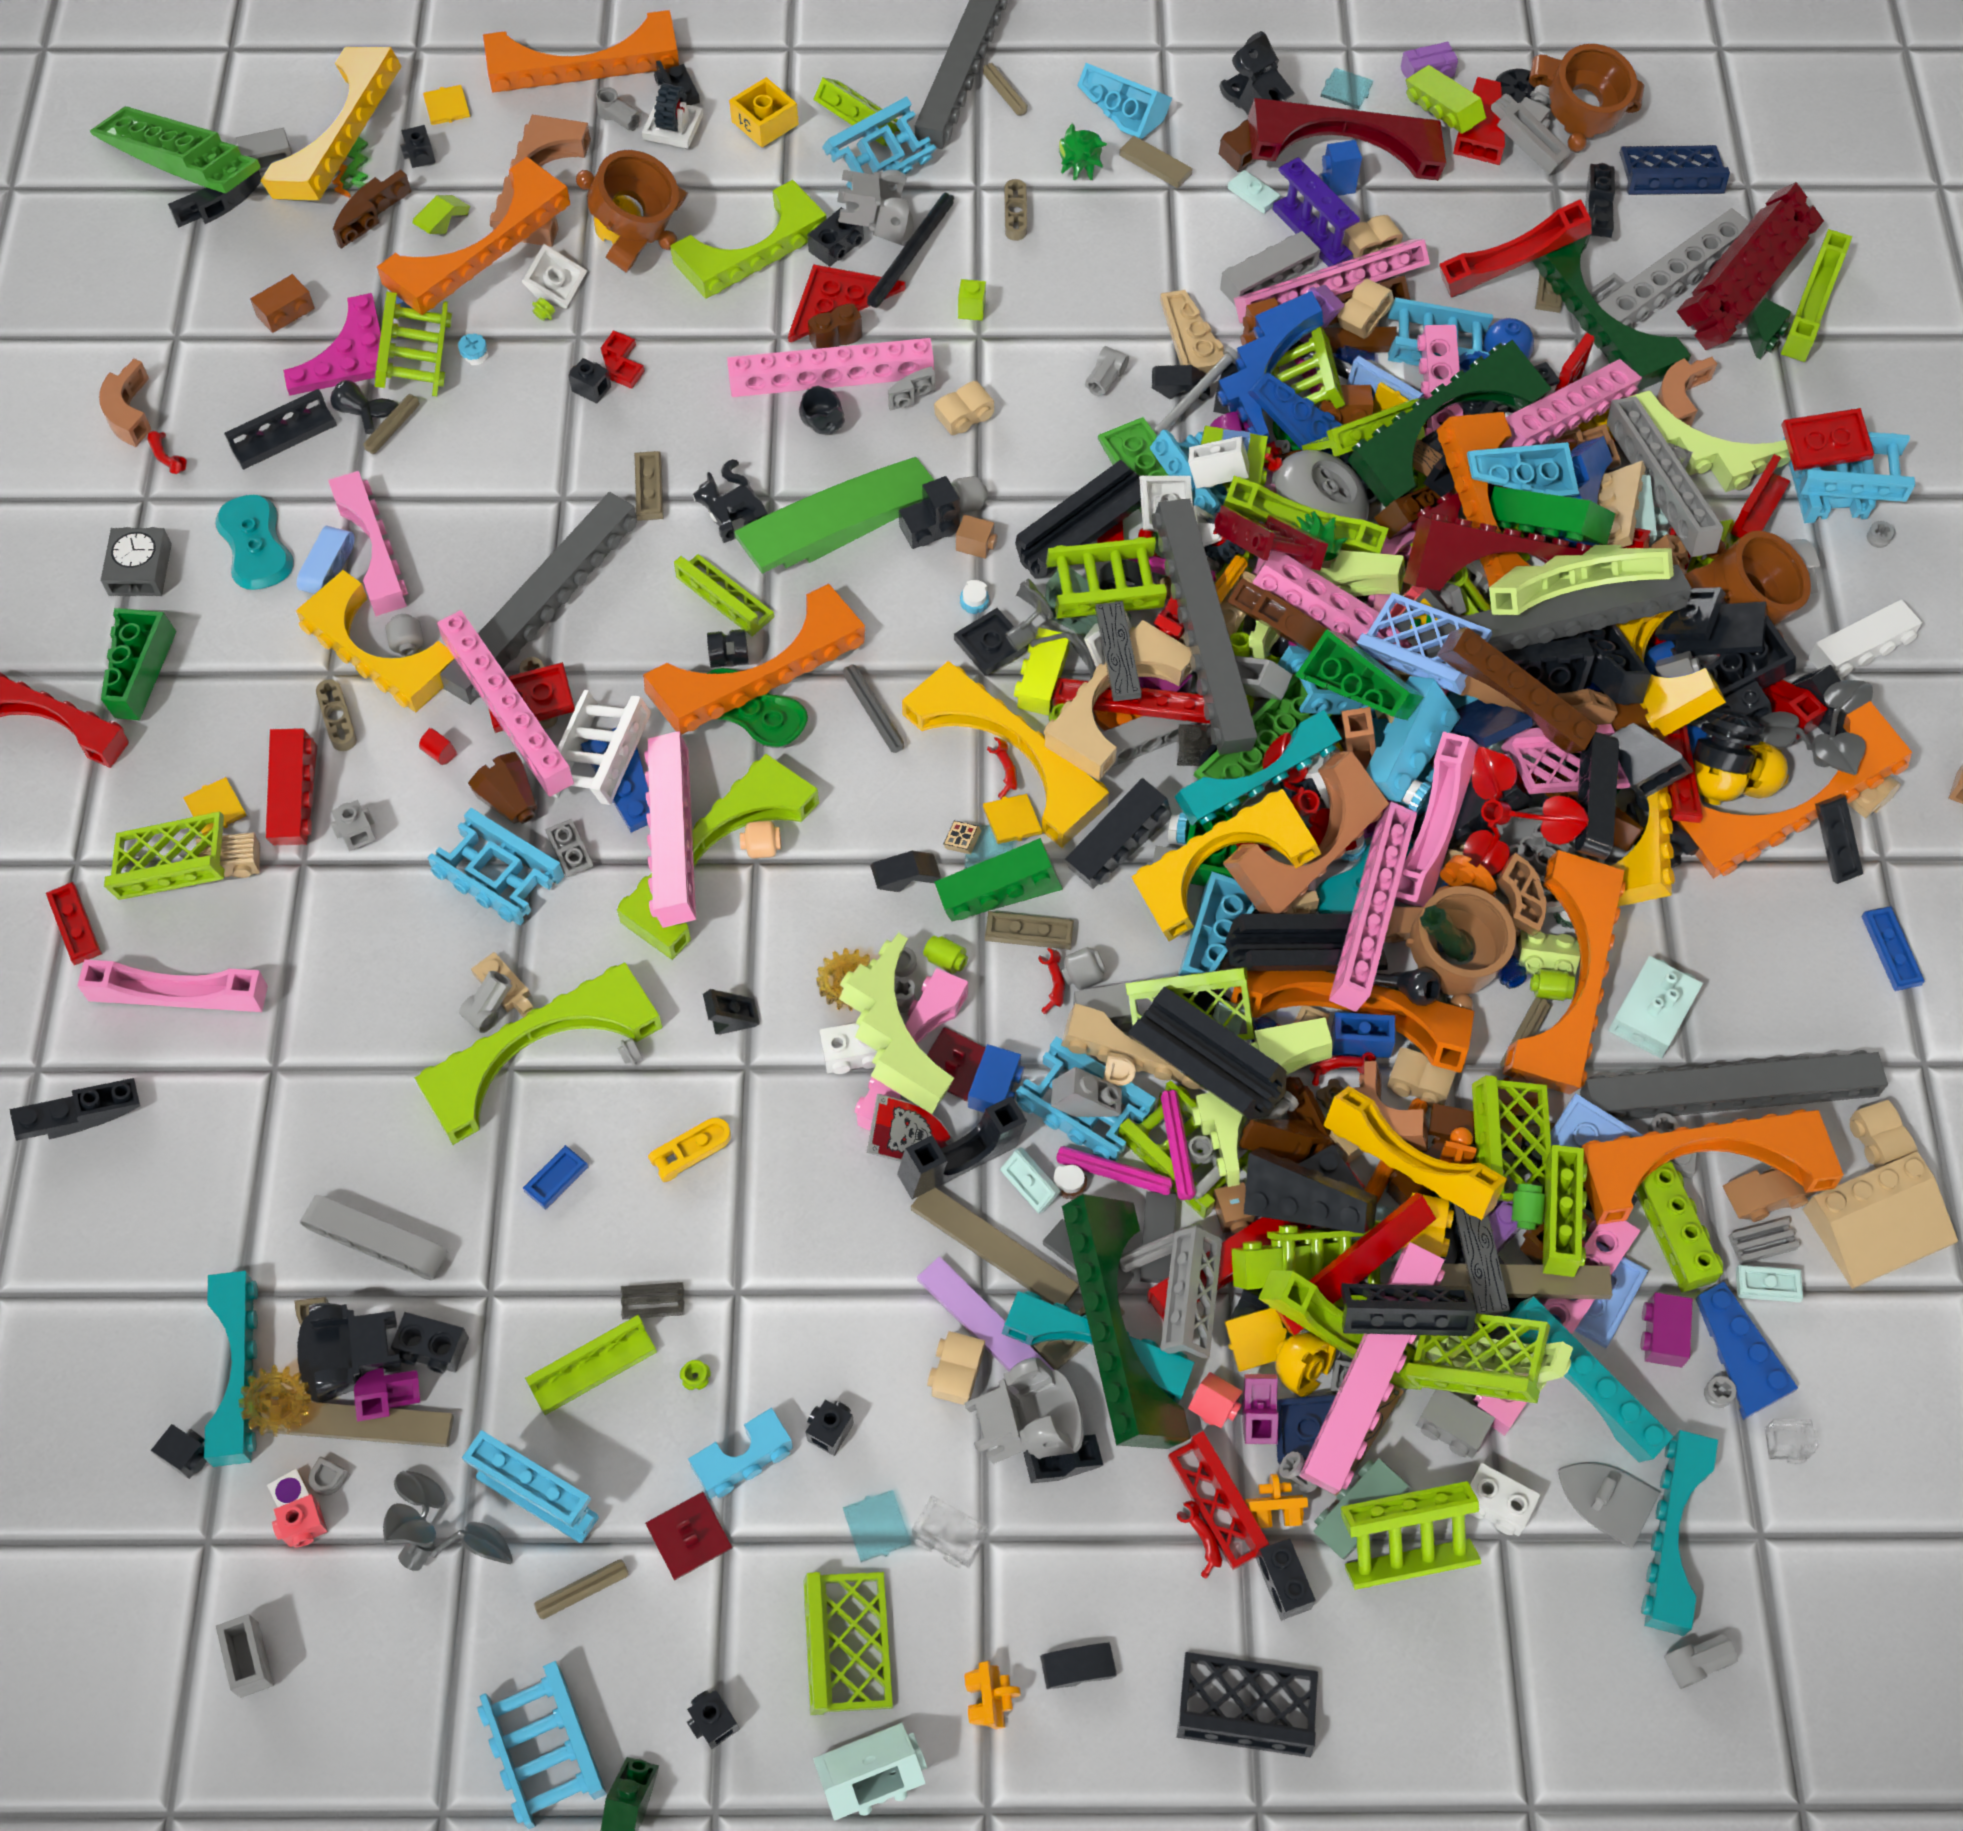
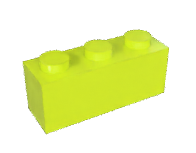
M1038 628V635H1036L1035 639L1060 634L1061 632ZM1061 638L1040 643L1033 648L1029 644L1028 653H1030L1029 659H1024L1021 668V675L1024 676L1022 682L1017 681L1014 690V697L1018 698V709L1049 716L1053 705V693L1058 678L1062 676L1070 649V641L1068 639Z

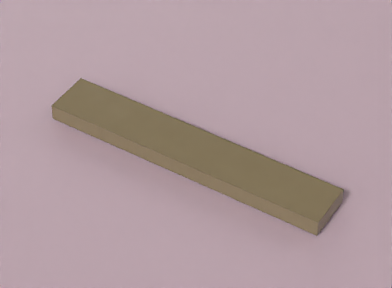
M937 1188L918 1196L911 1205V1211L1031 1292L1039 1295L1047 1303L1052 1305L1059 1303L1066 1306L1079 1288L1077 1282Z
M1443 1263L1441 1269L1445 1271V1274L1439 1286H1469L1471 1290L1466 1264ZM1500 1264L1507 1298H1531L1534 1296L1535 1298L1611 1299L1613 1296L1610 1266H1579L1575 1277L1545 1274L1543 1273V1265Z
M263 1398L257 1430L260 1433L448 1447L454 1416L452 1413L389 1408L390 1416L357 1422L355 1405Z

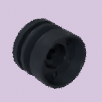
M1713 709L1706 713L1704 719L1710 723H1703L1701 730L1712 736V738H1699L1692 757L1704 765L1719 770L1741 774L1750 773L1757 754L1745 746L1760 744L1761 739L1756 735L1763 734L1765 725L1745 714L1735 711Z

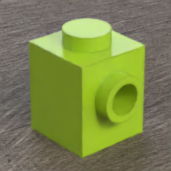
M961 279L958 294V319L983 321L986 303V281Z

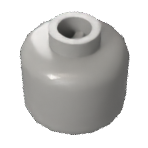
M975 476L957 478L951 483L960 498V513L982 508L984 501L987 499L988 492L986 486L982 484L979 478Z
M398 614L387 623L385 627L389 648L393 652L399 653L402 656H411L424 644L420 621L411 615Z
M1089 947L1067 955L1065 957L1066 967L1061 969L1067 984L1073 983L1078 990H1084L1100 983L1103 980V973L1107 971L1098 950L1093 952Z

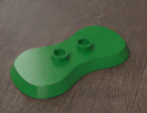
M718 668L707 674H725L739 671L729 668ZM767 693L746 702L739 708H734L724 713L717 720L732 722L743 727L753 739L766 747L782 748L801 734L807 724L808 714L804 706L798 701L789 697Z

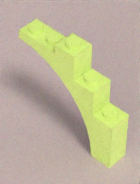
M1650 390L1630 396L1638 398L1688 475L1702 474L1711 469L1725 492L1735 489L1741 490L1747 487L1753 474L1758 475L1764 472L1774 454L1781 457L1777 467H1782L1791 460L1786 440L1774 443L1749 444L1712 437L1676 418L1661 405Z
M1594 545L1583 555H1556L1543 566H1516L1489 587L1492 615H1519L1542 601L1584 588L1626 581L1670 579L1674 576L1672 548H1622L1621 545Z
M1340 550L1336 561L1331 562L1330 568H1321L1320 571L1310 569L1354 597L1392 594V592L1399 595L1405 576L1403 555ZM1257 620L1255 631H1251L1249 635V647L1253 648L1254 658L1266 659L1280 635Z
M898 932L892 942L888 939L885 941L878 953L880 955L878 960L873 958L867 967L860 963L854 973L851 971L847 972L840 984L844 989L839 999L861 1012L856 1021V1024L860 1027L855 1038L878 1051L872 1060V1063L876 1066L871 1076L933 1114L946 1095L954 1078L937 1066L918 1047L906 1029L899 1013L894 991L895 969L908 938Z
M1325 1017L1255 1030V1042L1250 1043V1045L1280 1064L1287 1071L1286 1076L1306 1065L1332 1058V1039ZM1211 1093L1196 1095V1107L1192 1108L1194 1125L1201 1126L1203 1136L1210 1135L1213 1150L1219 1149L1220 1158H1216L1219 1176H1225L1228 1187L1240 1185L1238 1146L1247 1118Z
M1420 1335L1416 1336L1412 1344L1407 1343L1406 1345L1416 1350ZM1449 1336L1440 1344L1447 1353L1462 1342L1458 1336ZM1463 1336V1338H1464L1465 1340L1470 1337V1336ZM1483 1337L1471 1345L1470 1348L1477 1357L1489 1349L1491 1344L1486 1337ZM1492 1339L1495 1344L1500 1341V1340ZM1511 1342L1500 1350L1506 1361L1522 1351L1518 1343ZM1564 1342L1546 1344L1536 1386L1539 1391L1544 1388L1547 1381L1562 1378L1568 1372L1571 1366L1570 1356L1573 1347ZM1523 1343V1345L1525 1346V1348L1530 1345V1344H1524V1343ZM1437 1346L1426 1352L1425 1357L1433 1362L1443 1356ZM1467 1350L1451 1359L1455 1367H1463L1473 1360ZM1497 1353L1481 1363L1485 1371H1493L1503 1364ZM1526 1357L1513 1366L1512 1370L1516 1375L1528 1376L1531 1362Z

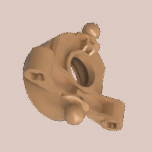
M1442 886L1436 890L1435 895L1427 901L1424 907L1393 906L1384 942L1398 943L1405 941L1406 946L1411 948L1418 969L1428 968L1434 970L1440 978L1442 993L1453 995L1450 1005L1472 1010L1473 1000L1469 995L1478 992L1494 980L1511 958L1516 938L1520 936L1521 932L1519 928L1514 926L1510 916V904H1502L1494 896L1478 888ZM1446 932H1457L1465 936L1471 942L1473 948L1472 960L1462 965L1451 964L1444 960L1437 948L1438 937Z

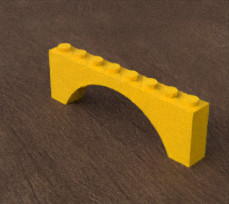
M345 47L335 65L345 82L349 84L346 103L337 119L319 138L299 152L270 164L260 181L272 199H321L402 67L391 47Z
M950 661L942 665L902 700V715L921 731L945 726L976 728L997 735L1018 748L1033 764L1044 786L1046 807L1042 816V832L1061 848L1108 807L1109 791L1102 782L1095 781L1086 772L1046 748L1045 736L1041 732H1035L1021 716L1014 715L1007 709L1003 701L992 697L987 693L982 684L979 682L975 683L961 667L954 666Z

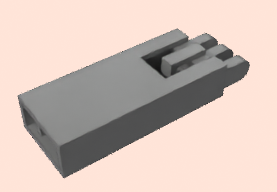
M1504 94L1491 105V110L1501 119L1497 126L1548 174L1553 172L1570 155L1571 151L1520 102L1517 103L1510 95Z

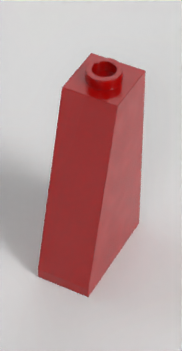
M1477 77L1472 92L1481 98L1486 119L1464 133L1458 132L1453 154L1500 165L1505 148V133L1497 126L1501 119L1491 110V105L1502 97L1501 82Z

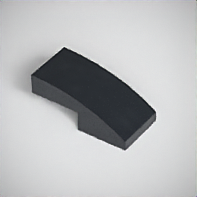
M1110 1642L1074 1647L1040 1656L1047 1690L1073 1687L1083 1682L1108 1680L1117 1676Z

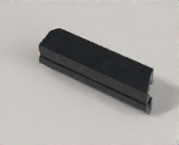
M1119 460L1017 534L1015 545L1023 567L1028 569L1035 579L1047 576L1057 569V567L1047 568L1048 548H1054L1059 545L1091 544L1141 507L1140 476L1126 463Z
M1241 914L1233 920L1225 940L1226 948L1229 951L1230 965L1237 968L1246 967L1247 971H1337L1352 914ZM1382 949L1377 970H1388L1384 949Z
M1165 986L1154 998L1151 1006L1145 1011L1141 1019H1138L1127 1033L1132 1039L1248 1120L1269 1116L1278 1101L1280 1102L1286 1094L1287 1071L1280 1064Z

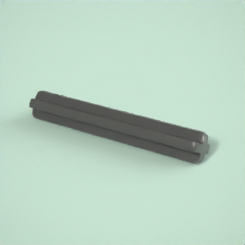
M851 664L849 667H845L843 670L845 679L890 751L897 753L903 750V739L857 666Z

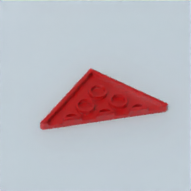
M813 264L788 334V342H794L809 335L808 321L815 315L826 312L831 313L835 308L844 304H854L858 311L870 307L867 304V297L881 277ZM898 280L885 299L904 291L906 281Z

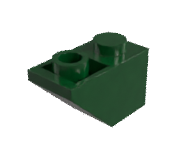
M1764 298L1753 312L1746 329L1755 356L1760 360L1767 351L1770 353L1773 351L1778 343V336L1783 337L1791 325L1788 319L1792 311L1767 298Z
M626 1757L606 1796L600 1831L639 1830L645 1817L659 1765L648 1763L642 1759Z

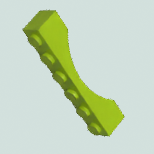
M1828 229L1780 353L1781 355L1802 362L1806 361L1853 236Z
M1233 476L1223 506H1227L1243 516L1266 523L1268 515H1273L1298 526L1296 517L1298 516L1306 522L1304 515L1309 514L1311 516L1313 511L1316 512L1323 525L1333 517H1336L1334 524L1336 526L1334 530L1336 538H1348L1341 547L1345 551L1380 554L1389 529L1366 520L1339 516L1307 507L1282 497L1258 483L1237 476Z
M1271 1270L1258 1299L1353 1359L1364 1334L1343 1333L1342 1320L1344 1312L1328 1301L1316 1285L1296 1272ZM1406 1345L1402 1353L1407 1356L1406 1361L1400 1372L1394 1371L1390 1383L1398 1388L1422 1389V1387H1416L1405 1375L1407 1364L1414 1361L1415 1349ZM1425 1357V1359H1424V1362H1425V1363H1432V1362H1433L1432 1360H1430V1359L1427 1358V1357Z

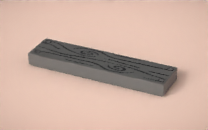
M1123 601L1096 604L1095 612L1113 701L1141 698V688Z
M1453 1203L1473 1300L1477 1310L1476 1314L1509 1315L1510 1307L1489 1215L1481 1220L1467 1214L1464 1209Z

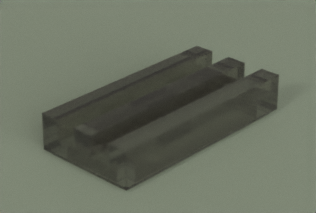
M683 1282L621 1286L622 1320L631 1319L636 1315H639L640 1318L685 1315ZM678 1293V1294H675V1295H660V1296H646V1297H631V1298H629V1296H636V1295ZM678 1302V1306L629 1309V1306Z

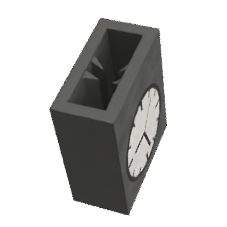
M111 528L100 580L108 596H162L172 546L164 528Z

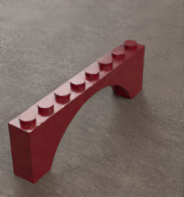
M1254 98L1248 114L1252 159L1276 162L1279 155L1286 148L1300 140L1314 136L1337 135L1363 140L1382 148L1401 161L1415 178L1438 181L1446 165L1440 120Z
M1431 513L1430 518L1419 516L1403 582L1417 587L1440 591L1447 581L1459 570L1484 556L1502 552L1528 553L1546 564L1556 555H1583L1593 546L1577 542L1576 547L1568 546L1570 541L1553 538L1552 542L1545 541L1546 536L1529 533L1527 538L1520 536L1521 531L1505 528L1503 533L1496 531L1497 526L1480 523L1478 528L1473 527V521L1456 518L1454 523L1447 521L1448 516Z

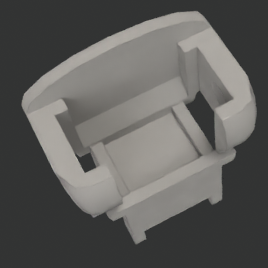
M843 170L842 180L852 182V190L839 189L837 202L846 203V209H840L838 221L867 226L869 230L873 231V236H878L899 245H906L914 230L909 202L901 199L903 187L907 180L906 175L898 170L873 172V174ZM891 182L896 183L894 187L888 186Z
M1029 1358L1017 1363L1009 1372L1004 1373L1005 1379L1003 1378L999 1381L1000 1388L964 1403L965 1408L969 1412L977 1410L976 1416L980 1421L984 1436L983 1439L974 1442L975 1448L982 1452L998 1446L986 1452L987 1459L993 1464L1026 1450L1038 1459H1041L1043 1457L1073 1454L1081 1448L1084 1437L1083 1417L1075 1390L1062 1373L1058 1370H1051L1040 1358ZM1013 1385L1019 1393L1016 1395L1012 1394L1008 1387Z

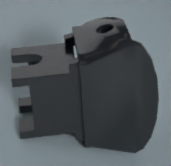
M1263 31L1257 32L1247 40L1244 47L1237 51L1232 58V63L1239 74L1227 81L1224 79L1219 84L1223 97L1229 102L1234 103L1236 107H1242L1247 115L1250 112L1254 98L1285 101L1295 94L1277 70L1279 59L1266 33ZM1232 87H1237L1239 91L1233 90Z
M315 1303L309 1305V1315L304 1318L299 1330L297 1360L304 1389L313 1402L323 1403L354 1391V1386L358 1379L374 1369L383 1367L384 1373L401 1371L399 1354H388L386 1329L397 1328L395 1311L354 1316V1310H348L347 1304Z

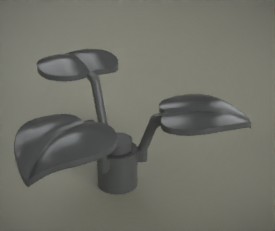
M1029 578L1026 582H1021L1016 596L1029 603L1036 611L1025 622H1021L1005 633L1011 646L1015 651H1019L1028 644L1033 648L1040 643L1066 638L1087 665L1091 680L1096 666L1087 646L1075 633L1064 632L1035 639L1038 632L1032 621L1039 614L1047 621L1053 618V614L1047 600L1038 591L1034 583Z
M1861 680L1840 681L1828 687L1824 693V702L1828 707L1835 708L1829 735H1817L1811 742L1801 728H1797L1799 719L1796 715L1788 712H1773L1757 720L1765 725L1763 734L1756 736L1762 742L1776 748H1783L1792 744L1796 740V734H1798L1805 742L1807 750H1812L1813 761L1817 766H1830L1839 771L1856 775L1865 754V741L1859 735L1848 732L1835 736L1837 720L1840 711L1849 714L1871 701L1873 687L1869 682Z
M402 1471L397 1474L394 1480V1487L398 1495L410 1504L422 1505L420 1516L418 1511L409 1505L393 1504L386 1512L384 1518V1543H406L398 1555L399 1562L405 1568L419 1571L429 1556L436 1558L441 1550L459 1538H463V1546L475 1555L511 1565L513 1558L503 1536L495 1528L480 1522H469L465 1530L457 1531L435 1547L436 1531L426 1521L429 1507L440 1509L444 1505L445 1495L443 1490L434 1480L423 1474L411 1471Z

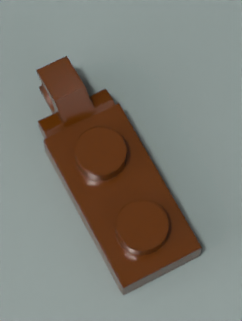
M1287 1077L1286 1091L1290 1092L1299 1103V1106L1294 1111H1286L1289 1118L1306 1120L1330 1138L1326 1148L1331 1145L1334 1146L1336 1143L1330 1137L1331 1130L1323 1126L1326 1118L1313 1092L1308 1086L1303 1085L1299 1077Z

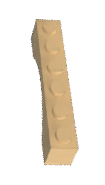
M1077 1003L1074 1004L1068 1015L1061 1046L1068 1048L1076 1054L1095 1056L1098 1060L1105 1063L1108 1052L1125 1054L1134 1061L1135 1072L1144 1071L1154 1074L1160 1080H1173L1182 1083L1183 1086L1189 1089L1199 1088L1205 1090L1150 1050L1126 1036L1111 1022L1103 1011Z

